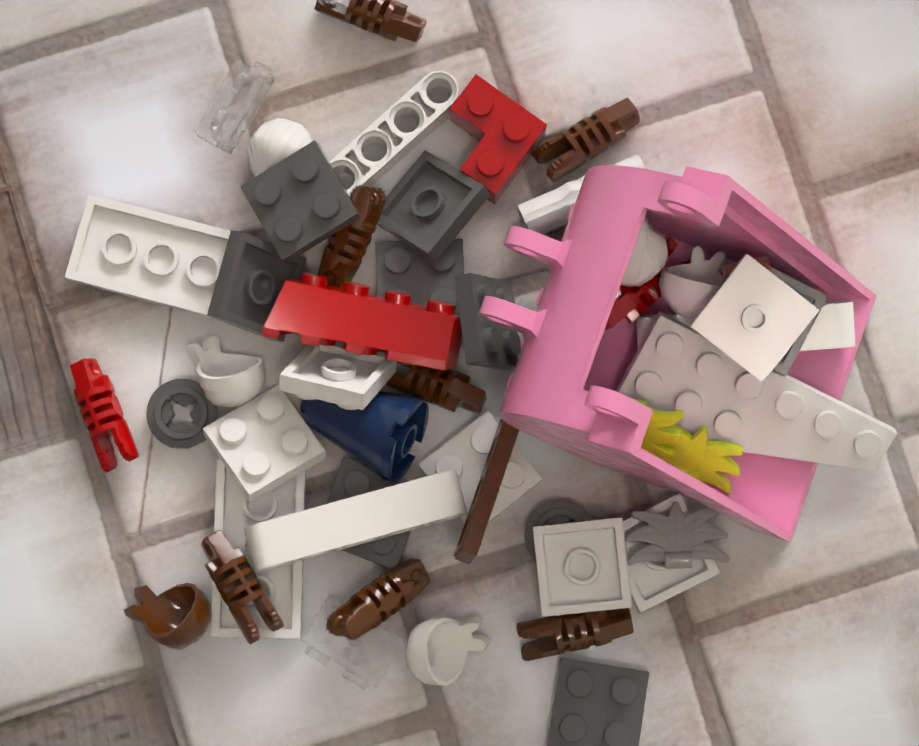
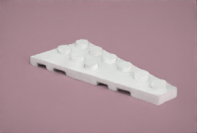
M661 311L658 312L616 389V392L633 399L647 401V407L656 410L684 411L683 418L675 423L676 425L682 427L691 435L702 426H706L708 430L707 440L734 443L742 446L743 452L876 471L897 435L895 428L789 375L785 376L772 370L762 383L692 327Z

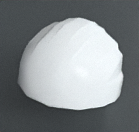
M277 118L264 122L253 133L248 148L250 169L255 177L311 143L312 140L309 132L303 125L287 119Z
M646 217L644 218L621 282L623 286L633 287L645 284L659 273L667 261L668 247L666 240L649 225L648 218Z
M697 246L692 250L691 262L689 264L668 266L662 269L659 281L661 295L674 312L688 318H695L725 280L719 273L725 267L727 261L725 252H716L709 261L705 260V251L700 246Z
M214 335L205 337L203 349L199 344L187 345V353L195 365L199 384L204 389L206 398L212 404L224 407H238L249 402L260 392L266 376L262 358L247 354L222 353L220 339Z
M472 616L462 621H456L452 618H432L414 627L410 632L405 652L406 662L412 675L422 683L429 685L447 686L453 683L462 673L468 652H484L491 642L485 635L472 633L480 627L483 618Z

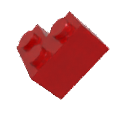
M477 74L474 75L450 108V121L479 141L473 152L461 166L460 172L484 185L491 194L487 200L495 205L530 158L534 149L539 146L546 136L547 124Z

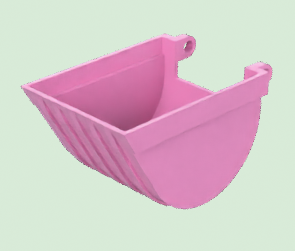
M600 165L589 168L585 174L576 202L571 205L567 216L568 224L561 242L518 226H510L504 245L507 248L547 264L550 273L545 287L541 288L536 302L538 306L536 312L500 298L484 296L478 315L520 332L523 336L520 346L522 351L514 373H510L505 387L507 392L498 416L514 428L558 449L677 494L680 493L683 496L697 500L742 526L791 542L818 463L743 452L741 456H729L740 467V475L735 476L722 472L732 485V492L728 494L710 483L695 479L642 449L641 445L653 410L629 396L616 392L638 351L636 320L629 324L623 318L614 327L605 330L608 318L644 218L646 217L648 218L649 225L658 231L665 240L672 237L678 244L675 251L667 258L663 268L678 265L680 262L688 259L691 260L692 250L700 246L705 251V260L709 261L716 252H725L727 261L725 267L719 273L726 279L742 257L748 254L827 295L828 297L825 302L853 301L856 346L799 351L787 374L840 401L877 295L728 175L686 166L682 177L654 170L620 165ZM660 297L641 316L657 315L659 311L665 314L676 312Z

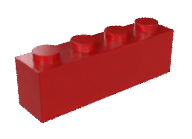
M302 273L299 279L285 281L262 331V336L276 339L280 335L290 333L301 334L300 343L313 346H335L336 341L343 343L342 349L345 352L374 356L378 354V351L386 352L385 359L439 370L457 367L462 340L459 313L453 312L454 305L451 303L428 300L427 306L411 303L412 296L409 294L385 291V297L369 294L370 286L354 282H343V288L328 285V277L313 273Z

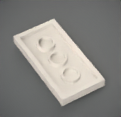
M88 194L64 278L71 282L212 318L207 316L231 231Z
M220 458L216 459L214 533L222 530L233 549L240 547L254 572L255 569L244 528L305 510L306 470L250 503ZM304 560L266 571L255 572L262 588L267 593L284 624V627L275 632L270 631L255 605L248 607L247 609L259 629L260 638L301 639ZM212 581L211 637L245 638L230 613L229 607L225 604L217 590L214 581Z

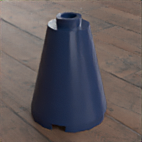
M381 391L376 394L364 410H346L340 408L335 403L318 399H303L300 407L301 413L304 414V421L309 427L384 480L398 482L412 465L416 456L409 454L414 441L422 443L429 416L428 403H425L419 397Z

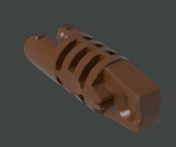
M317 0L314 10L348 24H353L358 28L378 34L392 41H396L397 37L418 42L422 37L427 20L407 12L408 5L397 0H350L348 6L333 0Z
M625 98L608 108L603 107L593 112L590 117H585L572 125L569 130H564L537 147L531 155L541 165L559 157L546 170V174L551 181L556 182L585 164L586 160L593 159L607 150L609 146L617 144L626 137V132L640 122L638 110L629 98Z
M359 185L355 186V189L350 193V198L360 213L361 218L329 238V244L324 249L318 270V275L328 277V285L343 288V282H351L362 263V257L367 252L366 248L372 240V234L377 229L376 225L383 211L382 208L385 206L386 195L385 191H382L381 188H369Z
M397 362V364L410 369L407 377L395 373L385 384L452 412H455L457 407L480 414L487 400L485 390L469 384L470 376L452 369L439 370Z
M222 530L205 537L201 542V546L209 562L204 566L249 645L260 640V633L247 609L248 607L255 605L270 631L275 632L284 627L283 621L267 593L262 588L252 567L248 564V560L240 547L233 549Z
M410 558L383 572L379 578H375L369 585L361 588L359 592L351 596L350 600L329 615V618L326 619V630H329V633L334 634V636H344L350 640H356L361 635L377 628L382 622L388 620L391 615L396 614L401 608L408 605L430 583L429 575L421 560Z
M629 608L548 616L522 621L516 625L519 638L522 637L527 640L540 638L523 644L521 654L524 661L564 654L565 651L574 652L588 649L592 645H595V647L611 643L613 639L634 633Z

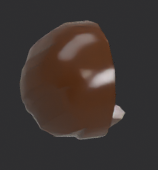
M191 583L176 585L158 596L147 585L134 588V596L142 607L132 605L124 609L125 615L132 620L142 623L145 631L159 644L177 650L184 649L197 642L204 635L212 617L209 600L203 591Z

